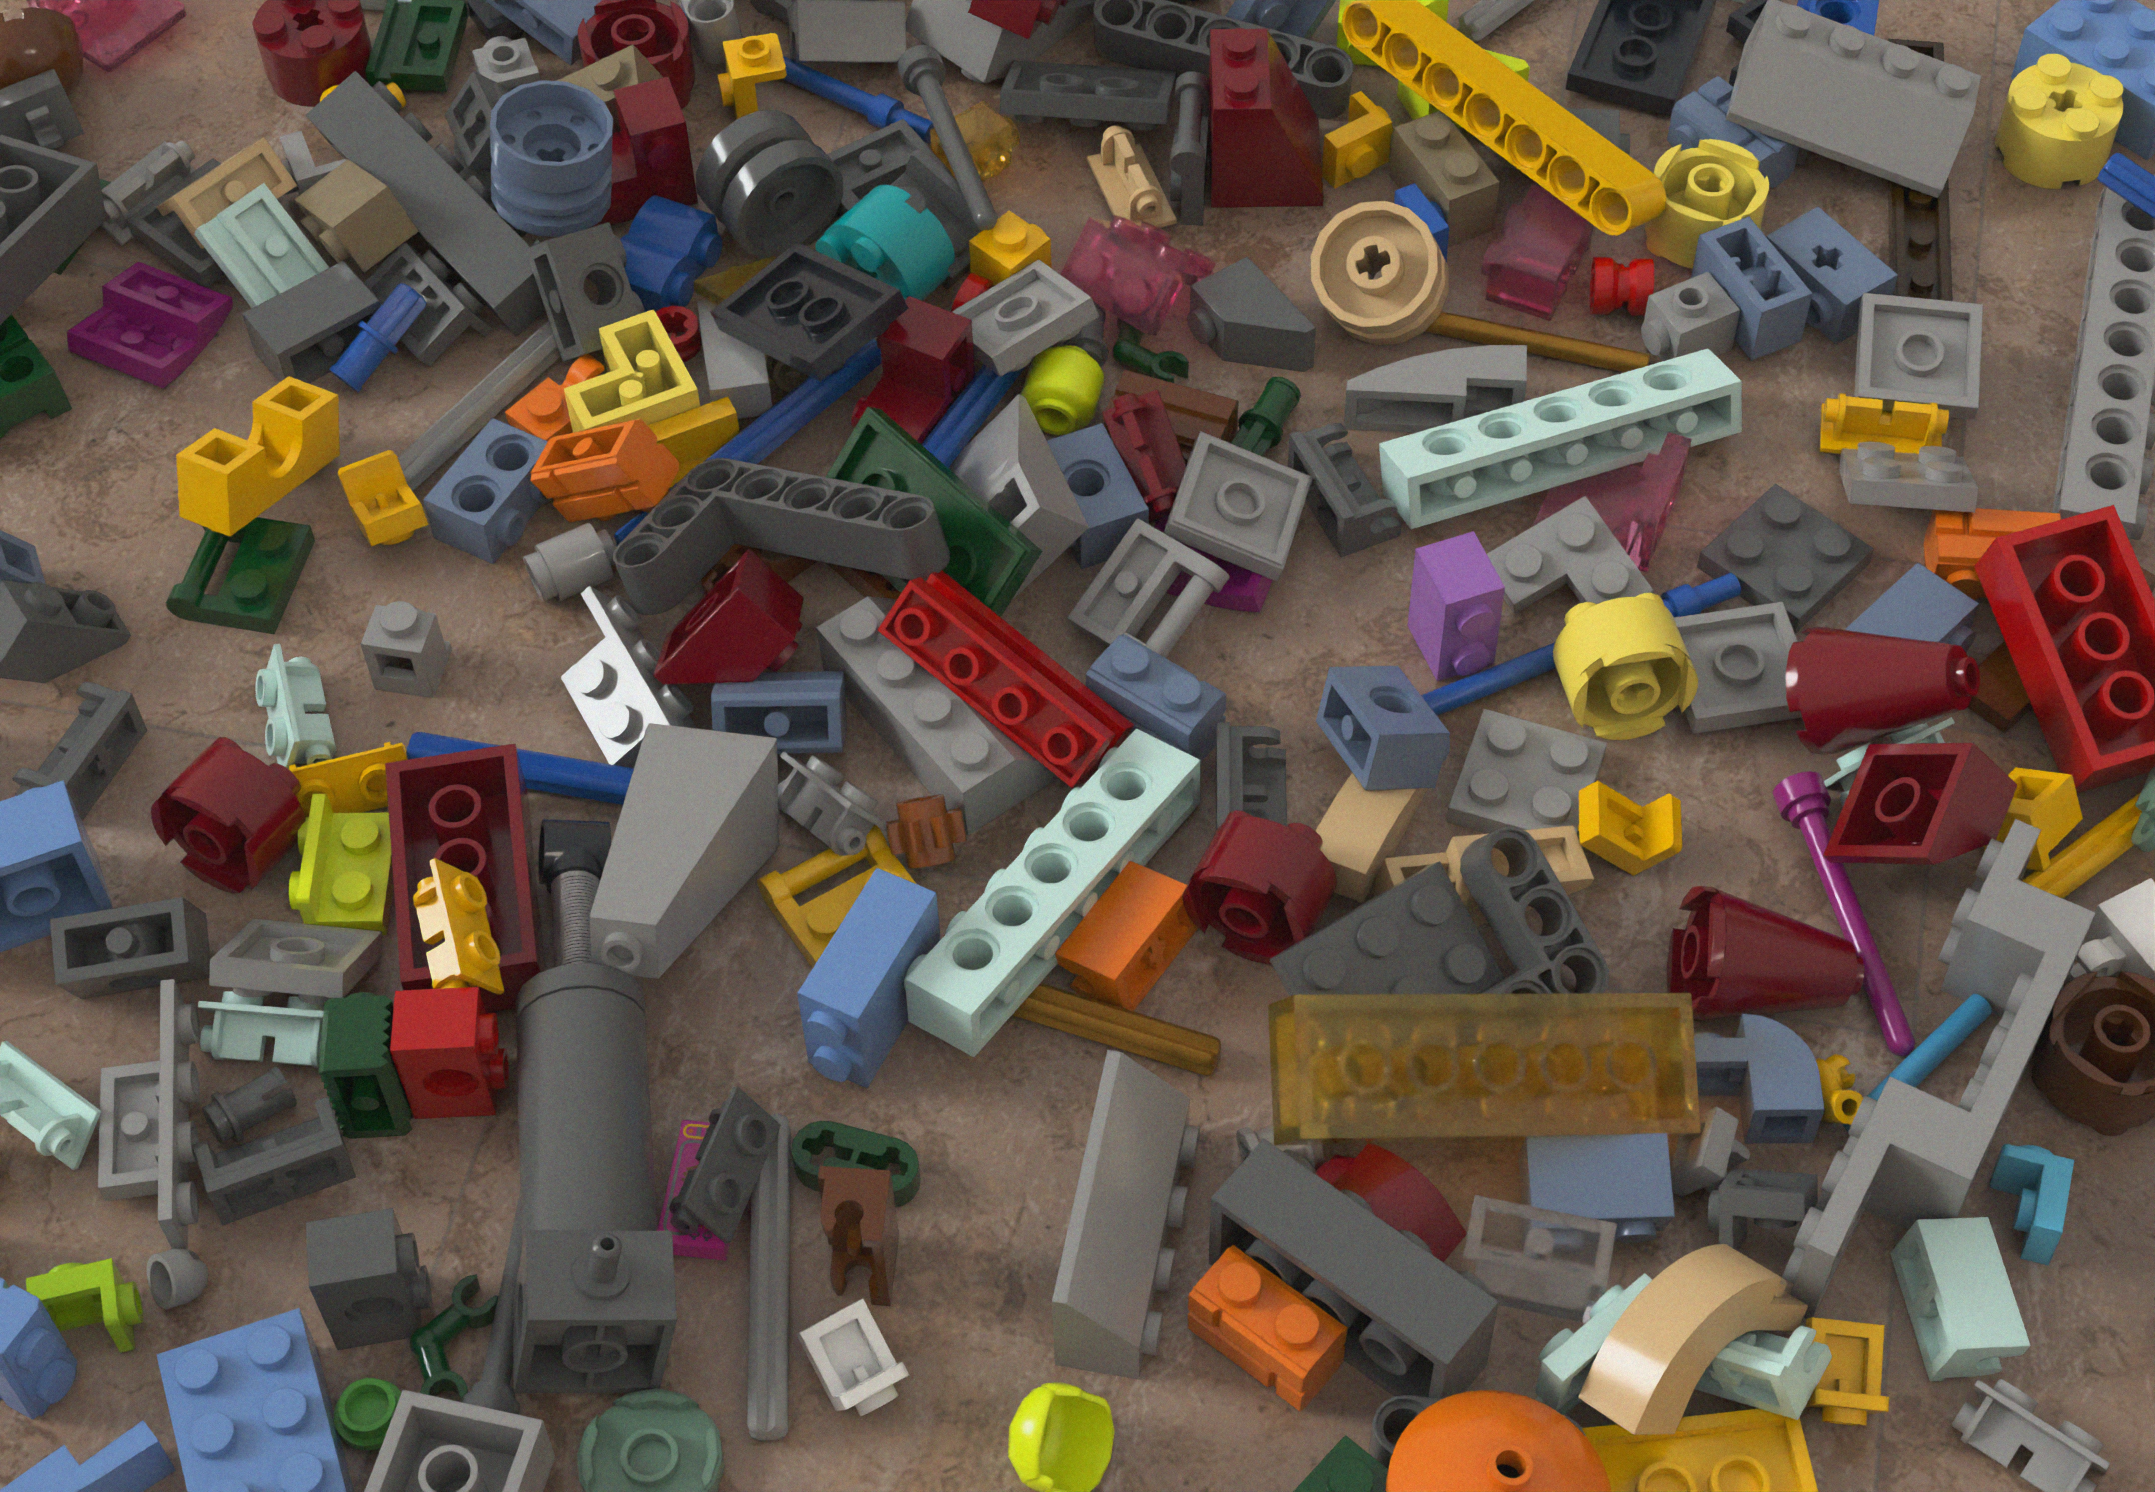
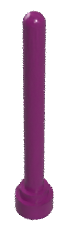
M1811 771L1789 776L1778 783L1773 790V797L1781 817L1791 822L1794 828L1801 829L1843 936L1846 940L1852 942L1856 955L1861 956L1863 959V986L1889 1050L1897 1056H1906L1913 1051L1915 1039L1844 864L1830 863L1823 856L1831 837V832L1825 820L1829 815L1828 806L1831 803V797L1824 780L1819 773Z

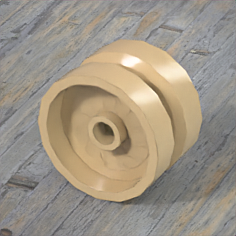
M1388 201L1360 202L1337 213L1319 233L1311 254V282L1321 304L1329 312L1333 320L1352 338L1375 346L1401 344L1422 334L1440 315L1449 293V268L1429 227L1409 208ZM1381 271L1382 277L1374 279L1376 273Z

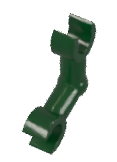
M1123 296L1117 303V326L1120 331L1117 342L1112 350L1114 360L1121 365H1128L1153 378L1174 383V376L1167 372L1176 373L1181 377L1188 378L1189 361L1183 354L1175 351H1164L1157 354L1140 346L1142 335L1147 334L1154 326V303L1152 299L1148 301L1145 312L1133 315L1126 311V296Z
M477 1274L460 1280L452 1293L453 1303L428 1324L415 1330L410 1338L411 1351L417 1358L424 1379L420 1391L421 1394L436 1397L441 1392L453 1391L459 1395L462 1402L463 1396L468 1393L467 1384L464 1379L457 1373L452 1372L444 1346L467 1327L477 1329L493 1323L498 1295L493 1296L478 1308H469L465 1305L466 1301L480 1290Z

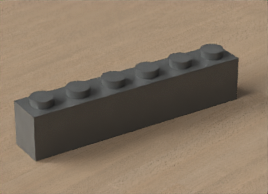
M354 71L306 114V117L344 159H349L389 187L418 229L416 234L453 269L455 274L517 337L546 311L526 249L541 242L537 239L529 246L522 239L527 232L514 228L490 207L493 202L491 200V193L473 174L464 181L458 175L464 169L462 164L442 143L435 149L427 143L433 136L411 112L403 118L397 113L402 105L386 86L379 81L371 87Z

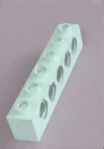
M1707 348L1379 443L1383 495L1387 499H1392L1399 515L1410 529H1414L1742 432V381Z
M1135 729L1118 748L1112 747L1109 749L1092 777L1082 787H1075L1069 792L1062 804L1061 810L1044 828L1039 827L1032 832L1025 843L1023 851L1006 870L999 869L994 873L983 895L967 912L961 911L952 919L945 936L927 955L922 954L912 962L904 979L908 1021L975 1057L1058 964L1055 955L1056 951L1127 863L1132 861L1145 866L1200 804L1201 760L1139 729Z

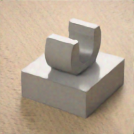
M1715 1107L1675 1126L1669 1147L1673 1193L1682 1198L1702 1188H1705L1709 1193L1713 1189L1719 1190V1186L1728 1175L1726 1171L1727 1166L1734 1167L1749 1160V1150L1741 1142L1734 1140L1739 1122L1737 1118L1721 1108Z

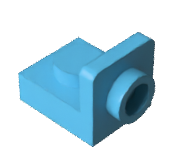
M2004 1144L2001 1147L1991 1174L1990 1187L2019 1195L2013 1220V1229L2025 1232L2020 1259L2049 1266L2063 1233L2074 1160L2053 1155L2049 1150L2039 1146Z

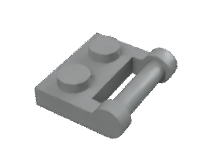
M1137 518L1067 619L1075 628L1107 647L1119 635L1124 633L1166 658L1212 591L1219 593L1230 576L1211 560ZM1181 570L1191 575L1192 578L1146 644L1136 639L1135 636Z

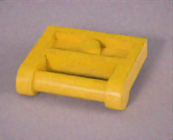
M875 824L866 836L864 848L855 855H838L829 848L782 874L774 870L757 879L759 891L767 906L812 969L876 868L916 884V882L898 858L891 854V849L883 833ZM864 858L872 867L800 907L793 898L797 894Z

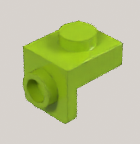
M112 1258L88 1264H61L51 1269L49 1273L26 1278L27 1292L40 1298L59 1332L104 1321V1325L120 1353L135 1350L133 1325L143 1323L142 1301L136 1282L125 1283Z

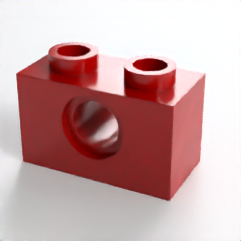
M464 987L395 991L390 1052L414 1119L496 1115L498 1089H507L509 1086V1056L506 1048H499L496 1013H486L479 988Z

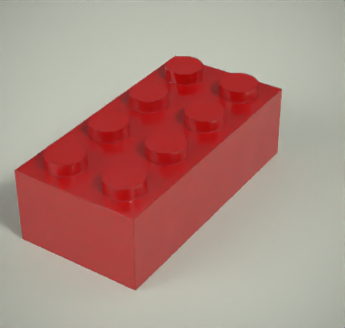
M2111 505L1996 537L1974 567L2059 773L2072 774L2076 793L2149 773L2155 767V599L2115 506Z

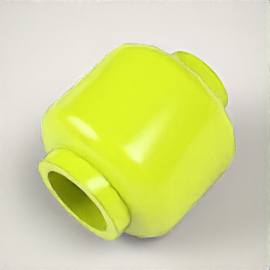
M1077 346L1049 347L1037 354L1031 362L1021 395L1025 396L1042 431L1054 435H1066L1087 427L1094 418L1104 388V373L1097 361Z

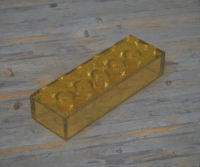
M1691 993L1292 995L1268 1005L1274 1146L1524 1142L1526 1137L1667 1133V1138L1671 1139L1701 1133Z

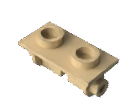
M1119 125L1107 128L1103 133L1101 153L1087 156V161L1123 237L1176 224L1177 219L1140 143L1135 144L1132 133Z

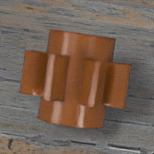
M943 794L917 797L896 803L899 819L886 821L888 823L886 824L887 837L892 855L905 853L908 868L929 867L956 859L953 843L967 841L962 810L960 808L947 810Z

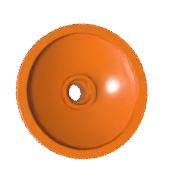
M1476 1390L1455 1394L1439 1400L1419 1413L1408 1424L1398 1439L1386 1476V1492H1611L1609 1479L1602 1460L1593 1445L1576 1425L1564 1415L1540 1401L1524 1395L1499 1390ZM1501 1464L1511 1466L1519 1472L1520 1477L1508 1478L1498 1471L1497 1466Z

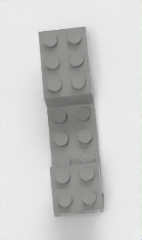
M2015 819L2004 843L1993 838L1990 840L1975 874L1977 878L1972 888L1966 889L1951 922L1953 927L1938 958V961L1949 965L1940 989L1941 991L1964 1001L1972 994H1978L1989 1002L1993 1014L2002 1017L1999 1025L1996 1024L1990 1036L1974 1078L1971 1077L1958 1107L1893 1077H1889L1878 1101L1868 1096L1864 1097L1849 1129L1848 1134L1850 1136L1843 1151L1838 1150L1821 1187L1823 1192L1815 1208L1811 1206L1803 1220L1793 1244L1796 1247L1782 1276L1783 1279L1794 1283L1790 1295L1808 1305L1803 1317L1805 1319L1814 1317L1864 1211L1909 1230L1918 1219L1957 1218L2035 1051L2055 1000L2066 984L2096 914L2091 910L2021 881L2041 831L2039 828Z

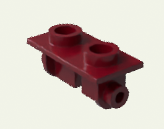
M1158 389L1139 397L1136 396V393L1120 396L1113 400V408L1102 412L1113 443L1149 509V523L1170 514L1187 466Z

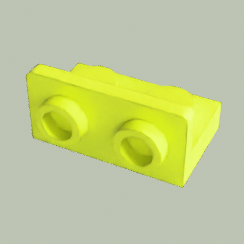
M313 794L309 817H306V821L298 830V848L303 857L300 871H292L290 875L289 902L291 909L300 911L304 924L382 931V935H387L394 889L389 812L333 813L327 794Z

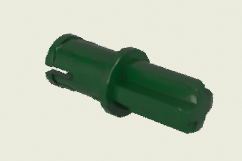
M1270 378L1254 407L1244 411L1238 419L1239 431L1231 444L1264 457L1269 448L1277 446L1282 440V427L1301 398L1299 388L1286 378Z

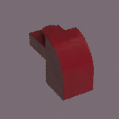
M1368 1143L1356 1158L1334 1154L1329 1161L1315 1171L1316 1175L1339 1191L1347 1189L1358 1194L1369 1204L1375 1216L1397 1231L1407 1230L1420 1237L1428 1245L1433 1256L1443 1263L1467 1235L1438 1189L1410 1163L1380 1146Z

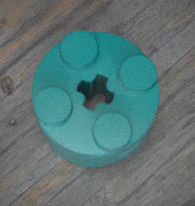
M879 185L873 188L830 226L815 244L816 251L899 289L904 300L911 296L923 301L949 277L952 272H948V268L955 262V252L951 240L936 216L928 208L919 214L906 203L912 195L892 185Z

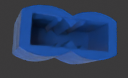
M657 195L652 196L644 203L635 216L628 234L620 239L626 253L625 271L631 290L639 296L644 312L653 309L656 312L661 308L669 306H687L694 293L695 280L703 274L707 267L712 268L716 264L722 250V237L718 234L714 214Z

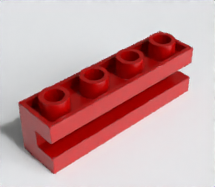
M942 570L939 573H931L926 581L921 577L909 580L877 630L1071 788L1088 781L1098 770L1099 764L1107 751L1112 747L1118 748L1134 727L1133 723Z

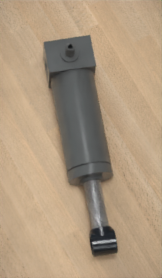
M543 819L540 828L538 874L539 883L546 885L547 891L552 896L554 968L538 973L523 984L516 997L522 1253L512 1303L514 1393H631L655 1388L660 1389L677 1323L672 1231H657L643 987L632 975L612 966L592 964L589 916L611 846L610 823L603 821Z

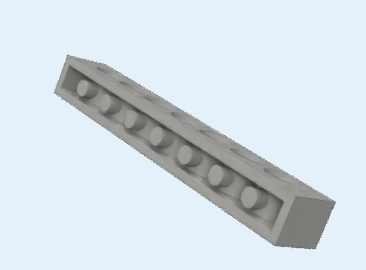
M2103 186L2096 208L2052 513H2060L2061 519L2114 505L2128 539L2140 540L2146 524L2148 504L2138 503L2139 494L2146 495L2154 467V459L2145 458L2144 453L2145 449L2151 450L2155 442V414L2150 413V406H2155V219Z

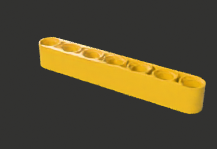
M1355 0L1347 5L1342 18L1343 31L1347 40L1356 49L1602 232L1608 235H1620L1659 217L1664 211L1666 205L1665 188L1661 180L1654 173L1417 0Z

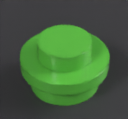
M363 1378L350 1384L342 1392L334 1409V1424L342 1440L349 1446L360 1450L381 1448L402 1392L394 1384L377 1378Z

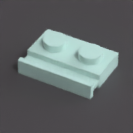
M265 183L220 212L208 223L198 227L194 233L251 308L330 268Z
M1644 1273L1625 1290L1620 1285H1615L1609 1289L1591 1309L1589 1314L1591 1319L1575 1333L1566 1328L1556 1334L1546 1344L1538 1357L1541 1367L1535 1390L1538 1397L1535 1400L1548 1405L1563 1415H1566L1582 1401L1578 1396L1599 1350L1627 1307L1652 1281L1647 1274Z

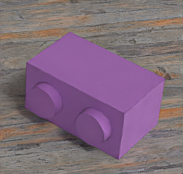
M1474 531L1415 549L1407 626L1437 681L1456 675H1472L1495 662L1505 586Z

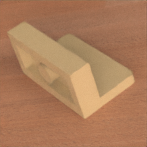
M263 137L224 161L156 208L162 216L175 211L199 247L203 249L204 246L194 235L198 227L208 223L220 212L263 183H265L276 199L296 187L297 184Z

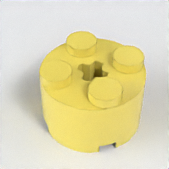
M2060 54L2041 56L2036 65L2020 72L2010 85L1995 137L1996 150L2000 148L2004 155L2002 164L2018 179L2046 189H2061L2062 183L2066 181L2080 179L2079 186L2095 180L2107 163L2123 114L2121 96L2124 89L2121 82L2115 77L2102 75L2084 65L2071 63L2065 56Z
M1716 139L1699 140L1698 147L1682 151V144L1667 150L1657 161L1654 174L1661 180L1665 188L1666 205L1659 217L1645 223L1646 245L1652 254L1665 257L1673 263L1693 269L1700 234L1748 216L1761 230L1770 185L1768 177L1766 176L1764 179V176L1758 169L1760 162L1751 152L1727 141Z
M1643 593L1636 597L1616 598L1599 604L1584 602L1572 607L1566 613L1564 618L1566 626L1560 632L1554 644L1553 660L1575 720L1582 728L1584 724L1592 727L1597 737L1607 740L1638 738L1666 726L1663 716L1678 705L1681 712H1683L1691 704L1697 692L1698 677L1675 619L1665 607L1659 595Z

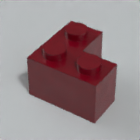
M669 77L613 90L620 132L613 133L611 206L602 220L592 227L610 222V225L634 220L640 208L654 195L687 206L698 203L687 125Z
M908 296L905 302L909 309L895 319L883 334L877 336V347L881 349L883 370L881 379L869 396L863 395L856 403L851 417V425L853 428L856 427L867 407L880 408L922 444L975 376L972 320Z

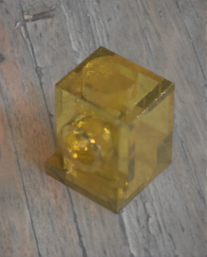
M984 100L954 116L982 182L999 175L1004 169L1012 165V149L1020 144V134L1009 117L1001 116ZM932 128L930 130L931 150L950 170L953 178L956 179L936 130Z

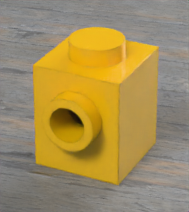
M1010 210L997 219L994 228L983 230L969 240L971 273L993 281L994 286L1038 259L1052 268L1051 238L1039 226L1027 223Z

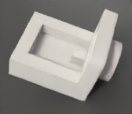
M864 1299L850 1304L796 1334L835 1411L847 1410L855 1405L859 1415L863 1416L899 1396L893 1384L907 1377L909 1373L903 1362L896 1363Z

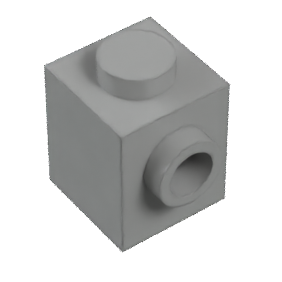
M1706 272L1648 296L1644 323L1641 327L1642 339L1649 352L1653 355H1658L1662 361L1707 348L1717 356L1732 350L1740 309L1711 274Z

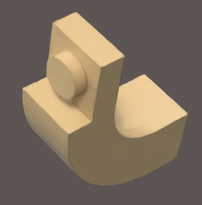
M1715 1244L1695 1250L1664 1269L1627 1307L1599 1350L1578 1398L1633 1435L1675 1434L1699 1379L1713 1359L1730 1342L1754 1330L1794 1331L1800 1326L1808 1305L1785 1292L1786 1280L1727 1244Z

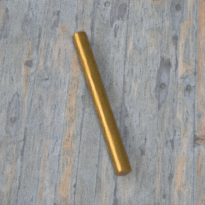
M1443 311L1424 331L1487 345H1527V353L1620 372H1628L1648 366L1651 355L1650 353Z

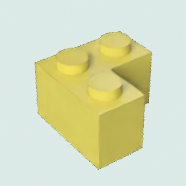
M654 309L599 328L607 373L564 388L573 433L640 418L646 425L700 406L698 389Z

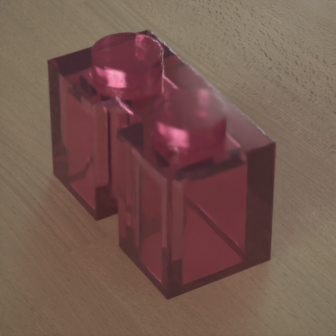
M1532 184L1521 205L1516 203L1511 205L1504 221L1503 238L1500 243L1492 241L1485 253L1481 273L1488 276L1485 300L1550 321L1567 290L1568 279L1571 274L1575 275L1591 245L1594 225L1543 187Z

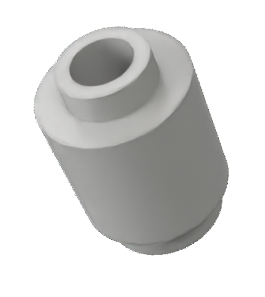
M586 523L535 545L536 552L524 556L523 561L541 601L544 602L556 597L560 602L583 592L589 586L595 587L613 579L611 566L615 565L613 552L616 548L605 529L596 532L590 523Z

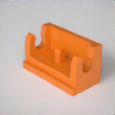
M1129 861L1055 953L1058 965L1073 974H1078L1070 984L1071 989L1080 995L1134 1011L1198 929L1189 918L1183 904V892L1187 884Z

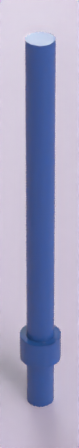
M783 56L787 76L783 80L867 116L869 124L880 129L904 119L925 143H930L936 136V130L932 121L904 109L903 102L883 93L874 96Z
M1728 573L1693 588L1688 584L1681 585L1662 593L1661 599L1673 617L1701 614V611L1739 596L1741 594V586L1737 577L1733 573ZM1555 642L1421 696L1438 716L1556 669L1553 660Z

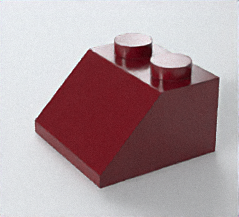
M748 549L666 634L653 676L662 684L753 682L767 667L772 672H776L790 659L799 645L794 639L803 626L799 619L804 597Z
M1974 743L1869 744L1823 856L1830 863L1936 865L1986 846L1992 838L1996 840L2018 785Z

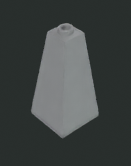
M654 723L648 724L589 916L592 964L612 966L632 976L659 979L774 854L779 844L777 738Z

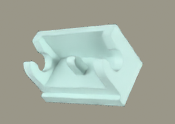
M1989 1218L1916 1220L1891 1251L1890 1255L1929 1381H1943L1945 1378L1982 1376L2002 1371L1999 1357L2023 1355L2031 1345Z
M1801 1325L1794 1330L1789 1339L1754 1330L1730 1342L1709 1364L1695 1389L1798 1420L1831 1361L1832 1355L1828 1345L1813 1342L1816 1335V1330Z

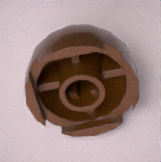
M35 7L21 8L23 18L12 19L6 22L4 21L3 12L0 13V89L54 68L67 97L71 95L78 86L83 74L82 42L79 34L76 32L75 23L72 19L55 10Z

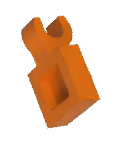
M590 354L581 356L568 370L562 385H558L548 377L507 409L505 415L508 424L546 441L551 437L573 433L564 388L597 377L605 370L604 365Z

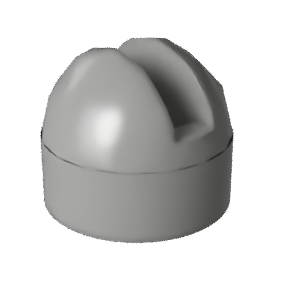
M190 1249L163 1251L153 1254L148 1260L147 1281L154 1300L163 1309L184 1305L196 1299L202 1294L208 1283L207 1265L200 1260L198 1254Z

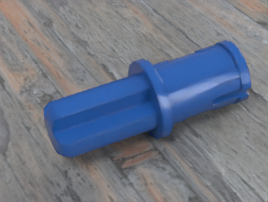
M404 283L398 284L366 324L361 321L358 324V327L362 330L329 370L359 393L362 385L389 352L395 355L399 351L395 345L426 308L427 302L423 296Z

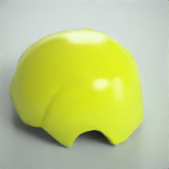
M1061 1382L1045 1383L1041 1387L1033 1389L1019 1405L1009 1426L1008 1457L1022 1483L1038 1492H1091L1100 1483L1111 1460L1115 1432L1111 1408L1108 1402L1103 1397L1088 1393L1077 1386Z

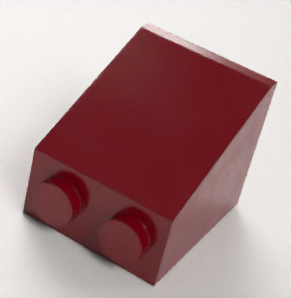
M1210 29L1209 166L1211 208L1323 206L1324 195L1319 119L1268 29Z

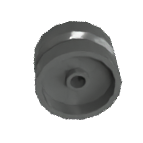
M759 110L735 120L717 134L702 155L696 172V189L706 207L715 215L719 222L725 225L731 236L746 253L760 259H771L780 256L795 242L805 246L808 245L824 231L835 217L842 200L843 176L836 164L821 147L813 143L809 134L794 117L779 110Z

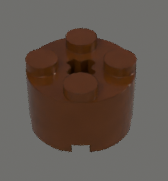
M2096 971L2076 977L2057 996L2035 1048L2032 1080L2035 1086L2061 1112L2082 1124L2091 1126L2102 1135L2113 1137L2122 1135L2128 1128L2142 1125L2155 1117V981L2141 974L2120 971L2118 977H2096L2098 973Z

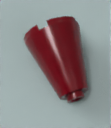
M1827 627L1806 628L1801 632L1807 637L1804 641L1793 642L1789 650L1785 673L1786 699L1789 712L1801 711L1807 729L1798 730L1796 733L1800 742L1811 753L1820 755L1835 754L1965 710L1970 704L1972 696L1978 693L1980 686V674L1975 659L1968 657L1965 650L1959 645Z
M1692 887L1683 898L1679 910L1691 912L1685 930L1677 928L1672 930L1667 962L1669 1000L1680 1002L1683 1005V1008L1675 1012L1678 1018L1699 1021L1741 1017L1742 1014L1762 1015L1842 1007L1847 1003L1851 995H1857L1860 991L1864 979V962L1861 956L1856 955L1851 941L1714 887Z

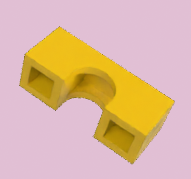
M288 376L252 401L253 423L248 440L214 428L176 455L179 516L207 527L213 532L222 533L230 537L340 455L338 394Z

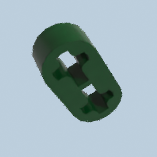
M817 1121L803 1127L793 1139L791 1153L796 1176L804 1186L814 1191L820 1192L818 1183L819 1166L813 1165L812 1155H820L825 1146L834 1148L835 1157H827L823 1166L886 1170L889 1163L898 1164L900 1166V1174L892 1175L896 1208L904 1206L911 1201L919 1190L921 1177L916 1151L908 1143L898 1138L833 1121Z

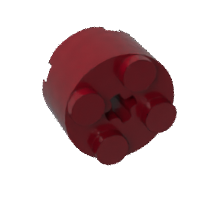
M266 0L259 8L252 22L253 30L267 78L271 82L273 90L280 98L292 104L315 107L320 102V97L326 89L340 85L354 71L368 83L365 71L372 52V45L360 0Z
M602 0L594 6L595 14L586 24L583 18L578 27V40L583 67L585 68L634 45L663 77H669L680 108L683 109L690 102V91L695 82L689 26L684 11L672 1H670L671 7L656 2V0Z
M226 737L217 738L209 747L204 749L167 787L151 807L153 826L164 845L167 846L174 839L187 853L180 863L202 881L229 893H240L247 885H250L251 890L256 887L298 842V830L306 821L303 808L296 797V794L301 789L300 782L296 776L281 764L272 763L269 766L260 759L243 751L237 743Z
M1235 810L1229 812L1224 822L1216 831L1183 892V904L1189 918L1203 933H1205L1210 924L1214 929L1226 936L1221 947L1231 953L1251 961L1271 964L1269 959L1313 934L1336 890L1337 879L1330 861L1320 850L1323 844L1321 836L1314 829L1301 823H1290L1285 826L1268 819L1254 817L1244 811Z

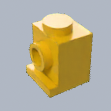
M2015 767L2008 776L2018 786L1996 840L2004 843L2015 819L2041 829L2026 869L2045 871L2051 865L2048 853L2083 819L2072 774Z

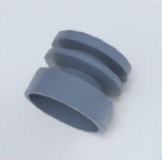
M541 80L517 86L502 95L491 110V200L498 214L514 228L536 236L560 237L588 229L602 220L611 206L613 117L603 100L590 90L569 82Z

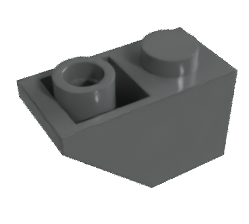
M1 580L0 678L47 683L125 645L131 636L116 612L114 603L100 592L56 588L40 582H33L31 584Z

